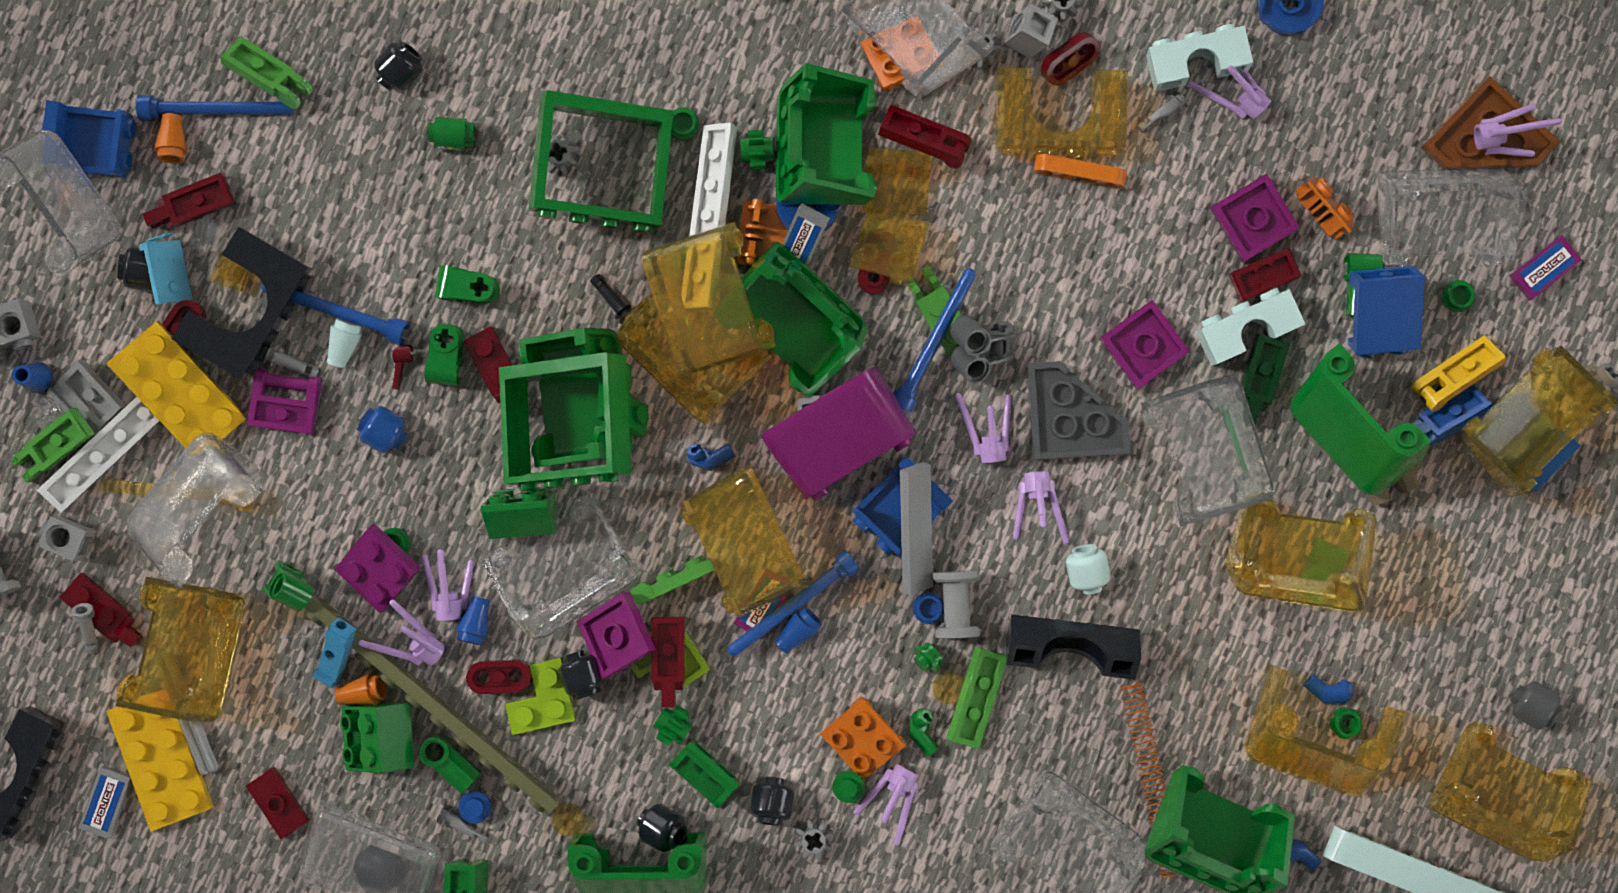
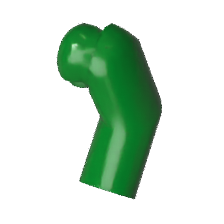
M922 708L915 710L911 715L908 734L921 751L929 757L939 746L929 735L930 722L933 721V715L930 710Z

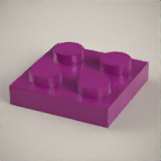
M1268 174L1263 175L1210 207V210L1242 262L1300 229Z
M1153 300L1146 303L1099 338L1136 390L1190 352Z
M373 524L367 528L334 570L381 614L390 606V600H395L421 567L376 524Z
M630 591L622 592L576 621L590 654L596 659L602 680L611 678L656 650Z

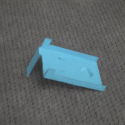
M166 233L148 239L146 243L139 245L140 251L144 250L155 305L193 300L181 241H156L175 233Z

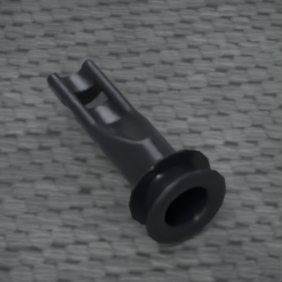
M600 274L595 275L590 280L592 285L615 311V319L621 318L620 324L626 322L634 315L635 310H630L631 304L625 305ZM602 281L604 285L599 288L597 283Z

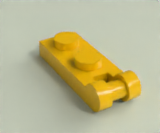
M1484 335L1416 380L1411 386V390L1418 397L1422 396L1426 400V406L1432 412H1436L1449 400L1505 364L1506 356ZM1436 383L1443 387L1438 392L1432 388Z

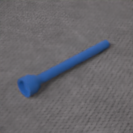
M138 95L136 99V113L140 121H154L155 118H160L162 114L166 113L180 115H290L295 110L281 102H161L159 98H154L153 95Z
M971 268L964 270L904 386L900 385L898 390L895 389L893 391L902 409L906 411H913L917 403L915 398L918 394L915 391L976 277L975 271Z
M262 284V291L264 293H267L264 285ZM298 292L293 299V303L381 332L388 342L402 346L405 342V339L401 338L403 330H409L410 322L399 318L385 321L306 293Z
M843 550L835 556L836 560L832 563V568L731 643L728 647V653L732 656H737L838 578L852 577L860 571V568L850 554Z

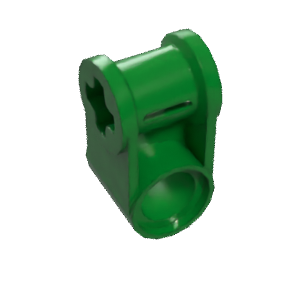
M439 265L435 298L488 304L495 301L498 297L500 286L493 277L480 272ZM483 283L489 287L488 291H483L482 293L476 291L477 285H483Z
M440 324L431 331L424 373L426 383L457 387L460 385L461 379H458L459 367H463L464 334L458 326ZM448 332V335L453 336L454 340L447 343L446 346V342L441 341V335H445Z
M278 560L275 564L277 569L272 578L261 589L270 599L297 611H302L312 597L313 586L307 581L300 570Z

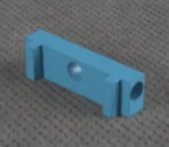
M339 617L331 623L330 629L325 632L324 637L327 638L318 669L313 673L315 679L332 689L341 682L357 630Z

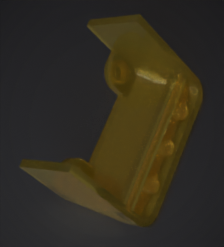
M1270 665L1244 742V751L1247 757L1258 764L1350 796H1358L1364 793L1391 762L1407 713L1386 706L1376 736L1363 740L1358 747L1355 757L1295 737L1299 723L1296 712L1291 707L1278 703L1288 671Z

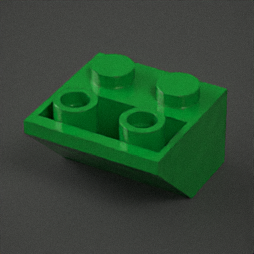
M537 487V490L526 491V493L514 494L513 489L496 490L494 495L489 496L480 506L489 539L555 534L558 529L555 491L546 492L544 487Z
M389 702L378 703L377 705L341 706L340 726L344 738L342 757L346 771L386 773L414 768L410 703Z

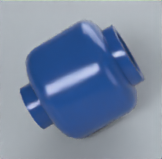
M378 406L374 410L369 408L356 430L360 431V441L382 454L387 453L392 447L398 450L407 436V433L402 431L405 426V420L384 406Z

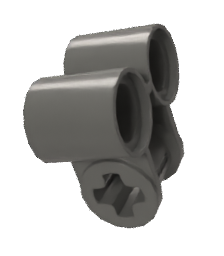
M966 315L957 318L951 326L950 334L960 346L953 351L951 364L968 382L975 384L984 381L990 373V365L1006 363L1013 359L1014 351L1011 348V336L1014 333L1013 325L1004 321H995L981 326L971 316Z

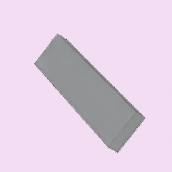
M923 462L900 470L903 593L908 595H914L933 587L931 464Z

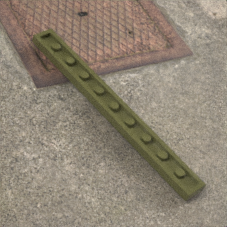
M317 594L312 595L305 607L308 610L306 613L307 617L319 626L325 624L330 629L331 623L339 617L355 627ZM355 627L357 630L352 648L357 651L355 656L367 667L375 666L382 672L380 678L393 688L398 686L407 693L405 699L418 709L424 707L432 715L429 718L435 725L443 730L447 727L456 734L454 739L460 746L466 750L472 748L481 755L479 761L491 771L497 769L505 775L504 782L516 792H519L521 789L531 798L528 801L535 809L542 813L545 810L550 814L553 812L562 799L390 655L359 646L358 642L360 640L371 643L373 641Z

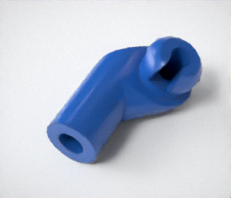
M728 443L715 451L703 448L699 444H693L688 447L686 452L688 461L693 466L712 471L736 457Z
M1311 674L1303 684L1308 691L1324 704L1346 703L1352 698L1354 691L1353 685L1347 680H1341L1336 685L1327 686L1315 674Z
M1292 840L1290 861L1299 860L1310 871L1315 870L1322 860L1302 841Z

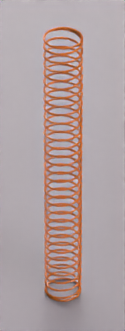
M1138 681V682H1135V683H1139V684L1130 685V686L1121 685L1120 688H1123V689H1120V691L1132 689V688H1135V687L1142 689V690H1140V691H1138V692H1135V693H1131V694H1127V695H1122L1121 697H1126V696L1134 695V694H1137V693L1143 695L1142 697H1139V698H1136V699H1133V700L1123 701V703H1128V702H1132V701H1136V700L1145 701V702H1143V703H1141V704H1138V705H1135V706L1125 707L1124 709L1134 708V707H1137V706H1140V705H1141V707H1146V708L1143 709V710L1136 711V712H1133V713H1126L1125 715H1131V714H1135V713H1139V712L1148 713V714H1146V715H1144V716H1141V717H1138V718L1127 719V721H1133V720H1137V719H1140V718L1149 719V720L1146 721V722H1143V723H1140V724H1136V725H1129L1128 727H1135V726H1139V725H1142V724L1151 725V726H1149V727H1147V728H1145V729H1142V730L1130 731V732H1129V733H1136V732H1140V731H1144V730H1146V731H1152L1151 733L1146 734V735H1143V736H1140V737H1132L1131 739H1138V738H1142V737H1145V736H1147V737H1153L1152 739H1150V740H1148V741L1141 742V743H1133L1132 745L1135 746V745H1140V744H1144V743H1147V742H1149V743H1155V742L1152 741L1155 737L1152 736V735H1150V734L1153 733V730L1149 729V728L1152 727V724L1147 723V722H1149V721L1151 720V718L1146 717V716L1149 715V712L1144 711V710H1146V709L1148 708V706L1143 705V704H1145V703L1147 702V700L1141 699V698L1145 697L1146 694L1140 693V692H1142V691L1144 690L1143 687H1138V686L1142 685L1143 682ZM1155 743L1154 745L1150 746V747H1147V748H1143V749H1139V750H1138V749L1133 750L1134 752H1137V751H1142V750H1146V749H1149V748H1150V749H1156L1155 751H1153V752H1151V753H1148V754H1145V755H1141V756H1140V755H1136V756H1135V758H1139V757H1144V756H1147V755H1150V754H1151V755H1157V757H1155V758H1153V759H1150V760H1147V761H1142V762H1141V761L1136 762V764H1141V763H1145V762H1149V761H1158L1157 764H1154V765L1148 766V767H1144V768L1139 767L1138 770H1143V769H1147V768H1151V767H1159V768H1160V769H1158V770H1156V771H1153V772H1150V773H1146V774L1141 773V774H1139V776H1145V775H1149V774H1153V773H1161V772H1158L1159 770H1161V767H1160V766H1156V765H1158V764L1160 763L1159 760H1155V759H1157V758L1159 757L1158 754H1155V752L1157 751V748H1154V746L1156 745V743ZM1161 773L1160 776L1155 777V778H1152V779H1148V780L1142 779V780H1140V782L1151 781V780H1154V779H1162V780H1163V781H1161V782H1159V783H1157V784H1154V785H1150V786H1145V785H1144V786H1142L1141 788H1148V787H1153V786H1156V785H1162V786H1164L1163 788L1158 789V790H1156V791H1152V792H1147V791H1145V792H1143L1142 794H1150V793H1154V792H1158V791L1166 792L1165 790H1162V789L1165 788V785H1164V784H1161L1162 782H1164V779H1163V778H1159V777H1161V776L1163 775V773ZM1162 794V795H1160V796H1157V797H1154V798H1149V799H1148V797H1147V798H1144V800H1152V799H1156V798H1159V797H1164V794ZM1161 802L1155 803V804H1151V805L1148 803V804H1146L1145 806H1154V805L1161 804ZM1159 809L1153 810V811L1147 810V812H1148V813H1150V812H1156V811H1158ZM1164 870L1160 871V873H1161L1160 876H1161V877H1174V876H1178V875H1180V874L1169 875V876H1162V875L1165 874V873H1170V872H1174V871H1167V872H1164Z

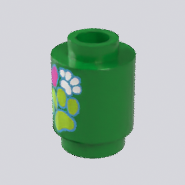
M435 117L434 123H429L428 142H434L435 149L466 151V148H474L475 140H473V134H475L476 130L475 122H468L464 118Z

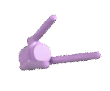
M1232 65L1228 66V71L1245 90L1237 99L1241 103L1239 106L1193 81L1188 83L1189 87L1234 111L1241 119L1248 114L1254 120L1271 103V100L1265 95L1266 93L1257 85L1248 71L1239 73Z
M1531 104L1494 118L1481 120V124H1476L1474 128L1475 145L1478 150L1484 149L1485 155L1506 154L1533 157L1535 152L1532 150L1500 147V145L1506 143L1507 134L1560 125L1562 120L1557 118L1506 127L1505 124H1499L1535 110L1536 105Z
M956 393L955 397L973 443L974 455L981 456V463L1007 460L1006 451H1010L1008 439L1012 396L1007 394L1005 397L1002 437L996 434L994 407L990 405L987 408L989 436L981 437L982 443H980L961 393Z
M1047 471L1024 473V482H1019V499L1013 538L1017 540L1020 535L1027 493L1029 494V499H1037L1040 526L1042 528L1046 527L1044 499L1048 498L1049 495L1063 543L1068 544L1069 538L1055 493L1054 480H1050V474Z
M439 549L437 551L441 590L439 594L428 556L423 554L421 559L432 599V611H436V620L461 619L462 610H466L468 607V594L474 561H468L461 597L458 598V592H448L443 550Z
M393 599L390 600V605L419 632L417 634L406 626L401 627V631L413 639L410 644V650L413 653L364 640L358 642V645L361 647L409 660L417 666L422 662L428 665L435 664L442 656L445 648L444 643L436 639L434 633L427 630Z
M897 763L893 770L887 768L883 777L864 797L853 813L858 815L889 781L890 783L887 788L893 791V794L881 817L882 823L887 822L899 797H904L906 794L894 839V845L898 846L904 832L914 793L919 784L915 783L919 775Z

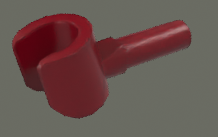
M412 345L398 346L393 350L392 356L395 363L392 389L400 390L404 369L403 363L413 362V355H411V352H413Z

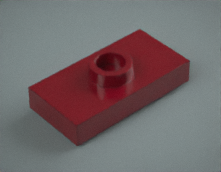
M1290 248L1228 274L1241 303L1302 277Z
M276 767L271 768L246 785V788L280 840L310 821Z

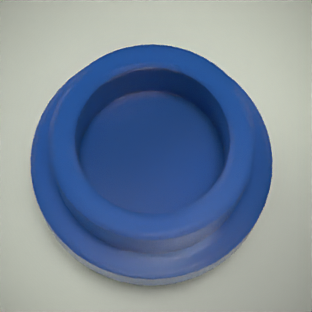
M924 592L918 595L913 603L915 617L924 624L938 622L944 615L942 598L933 592Z
M470 791L459 802L461 817L473 824L483 822L489 816L492 808L489 797L481 791Z

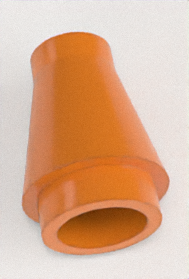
M166 113L162 115V122L154 147L157 159L161 162L181 163L184 161V155L187 154L182 117L178 114Z
M373 673L335 688V699L338 705H377L379 701L384 700L386 697L385 682L380 678V675H374Z

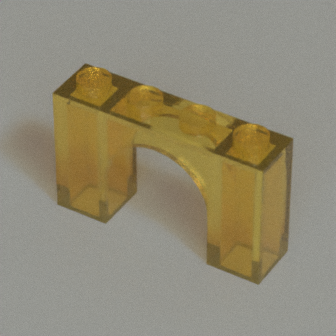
M999 67L996 73L994 150H1002V155L1006 156L1021 155V150L1034 151L1035 156L1037 154L1053 155V151H1066L1067 157H1084L1085 152H1098V157L1100 158L1117 157V153H1122L1126 148L1128 70H1095L1091 76V109L1088 121L1075 131L1057 133L1043 127L1034 117L1030 103L1031 68Z

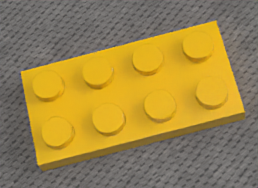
M158 320L106 364L184 448L198 460L248 417L183 346L171 339L173 337L172 334Z
M166 688L106 711L150 832L214 808L205 781L198 771Z

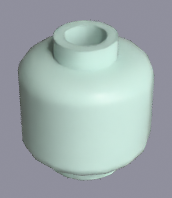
M1086 544L1072 549V554L1066 559L1070 585L1077 590H1083L1084 594L1099 593L1102 591V586L1106 585L1111 579L1107 554L1103 550L1097 549L1096 545Z

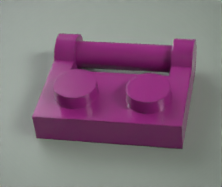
M259 369L253 378L247 425L314 435L322 378L311 376L309 379L269 374L268 370ZM267 386L306 391V400L266 396L265 389Z

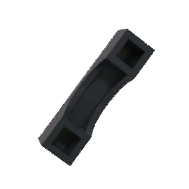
M1011 614L1006 636V665L1038 669L1041 663L1050 655L1068 652L1079 654L1092 661L1098 667L1102 676L1135 680L1141 662L1140 629Z
M32 706L18 710L4 738L15 753L17 767L11 784L0 793V842L12 838L19 830L22 821L18 818L23 808H28L36 795V791L32 789L37 779H42L50 767V762L47 759L51 751L56 750L60 746L65 733L61 732L65 722Z

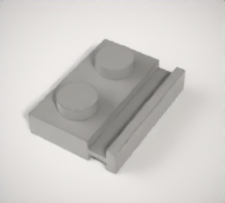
M77 360L56 382L57 384L47 391L64 412L72 408H78L95 435L126 407L85 360Z

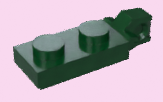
M1256 334L1238 391L1237 403L1242 405L1237 419L1238 422L1256 425L1259 412H1265L1267 406L1272 404L1290 346L1288 343L1262 334Z

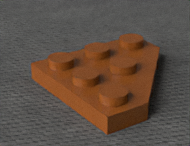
M1489 76L1421 146V149L1443 169L1535 167L1544 160L1560 141L1546 128L1507 134L1506 143L1500 145V147L1532 150L1535 152L1533 157L1506 154L1485 155L1484 149L1478 150L1474 141V128L1476 124H1481L1483 119L1494 118L1523 107ZM1527 112L1499 124H1505L1506 127L1537 122L1538 120Z

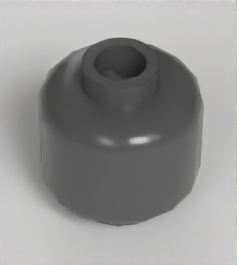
M1536 681L1529 683L1526 688L1519 685L1510 699L1515 704L1513 715L1536 730H1541L1545 726L1551 728L1563 710V706L1560 705V696Z

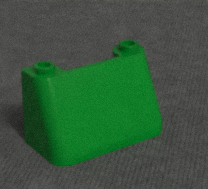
M805 63L783 84L777 99L775 189L777 201L788 204L865 205L874 198L877 191V183L874 181L871 173L862 172V120L869 112L875 109L877 103V96L874 93V80Z
M774 242L717 305L714 311L723 326L729 329H740L744 325L790 366L788 369L790 385L796 391L803 392L809 398L862 349L868 330L865 320L856 310L779 242Z
M578 328L519 339L520 360L522 364L604 352L622 355L620 339L612 329ZM600 372L539 380L546 434L537 436L531 447L535 468L606 459L605 422L596 418ZM630 435V453H631V452H632V448H633V438H632V436Z
M1339 343L1322 358L1294 395L1291 402V413L1359 490L1368 495H1378L1422 462L1431 440L1414 424L1401 423L1389 432H1386L1342 385L1353 375L1355 362L1351 354Z
M1183 765L1172 773L1147 839L1145 857L1157 865L1222 893H1274L1288 885L1295 815L1283 810L1281 806L1272 803L1265 804L1254 811L1202 789L1205 784V777L1199 773L1198 769Z
M689 832L686 843L678 845L670 853L668 865H609V849L598 846L594 840L593 833H577L568 845L569 871L579 893H701L706 882L705 832Z

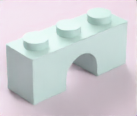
M1227 24L1215 29L1216 32L1203 35L1202 31H1197L1185 35L1182 40L1172 42L1171 39L1167 38L1154 42L1146 54L1154 92L1185 86L1189 79L1187 62L1196 57L1208 59L1215 68L1217 78L1232 75L1228 71V66L1230 65L1239 73L1249 71L1253 64L1245 25L1235 27L1234 24Z
M1278 288L1272 289L1259 295L1261 302L1250 306L1249 301L1230 308L1232 315L1221 319L1220 315L1217 314L1201 321L1203 328L1195 332L1211 366L1247 351L1243 344L1241 333L1243 327L1248 322L1260 324L1267 336L1271 338L1279 337L1305 325L1290 289L1281 293Z

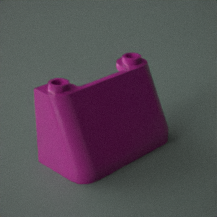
M873 367L776 424L760 436L804 498L812 497L815 502L831 492L828 488L829 485L889 449L894 448L897 453L912 444L913 442L910 437L917 432L878 367Z

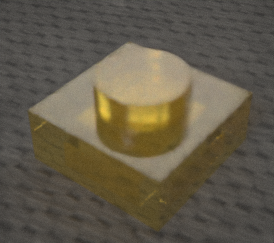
M220 251L210 281L243 293L250 271L222 255L223 252Z

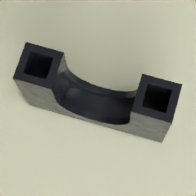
M238 227L222 255L249 270L261 280L267 292V308L264 316L252 328L242 332H232L194 311H188L171 339L238 378L247 379L248 375L254 376L263 362L259 358L265 347L270 349L280 333L276 331V328L282 319L285 321L289 319L296 307V304L292 303L294 297L298 292L304 293L313 277L309 275L312 268L247 230Z

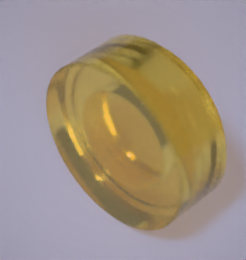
M942 672L934 679L932 691L936 699L941 703L954 704L958 702L964 682L954 672Z
M574 803L561 804L552 815L553 828L563 836L577 834L585 822L583 810Z

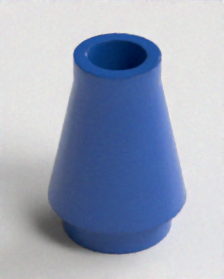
M36 361L26 365H19L12 371L14 382L32 393L46 391L53 380L51 369L43 362Z
M471 596L470 603L456 629L458 632L457 640L482 646L483 639H487L490 600Z
M804 606L800 611L796 610L774 641L783 652L788 654L792 649L818 634V628L822 626V623L810 609Z

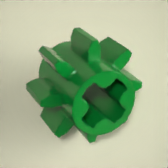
M748 130L749 138L740 139L742 163L750 162L751 170L766 169L765 162L774 161L773 138L764 137V130Z
M678 704L674 710L665 707L653 725L659 731L656 739L667 746L670 745L672 740L680 745L693 726L687 720L690 712Z

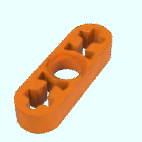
M1037 154L1033 172L1068 180L1075 177L1084 179V183L1117 189L1125 188L1127 170L1048 154Z

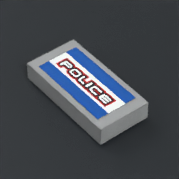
M801 203L782 245L788 248L808 267L830 218Z
M106 766L100 767L78 829L107 839L112 838L132 783L130 775Z

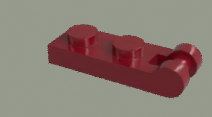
M891 104L878 132L879 136L941 159L948 167L958 169L962 166L965 159L964 153L969 150L972 143L971 138L963 132Z

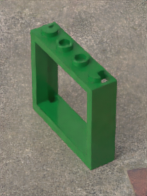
M545 90L540 96L528 211L537 212L538 217H545V219H556V215L568 216L569 222L588 224V220L601 221V226L606 228L618 229L620 224L633 226L632 231L651 233V228L655 229L662 226L673 110ZM554 111L659 127L650 214L544 199Z
M604 352L499 367L504 484L519 485V491L537 490V484L544 483V488L564 487V481H571V485L591 484V478H598L599 482H617L618 475L631 474L626 355ZM602 372L607 465L531 473L527 382Z

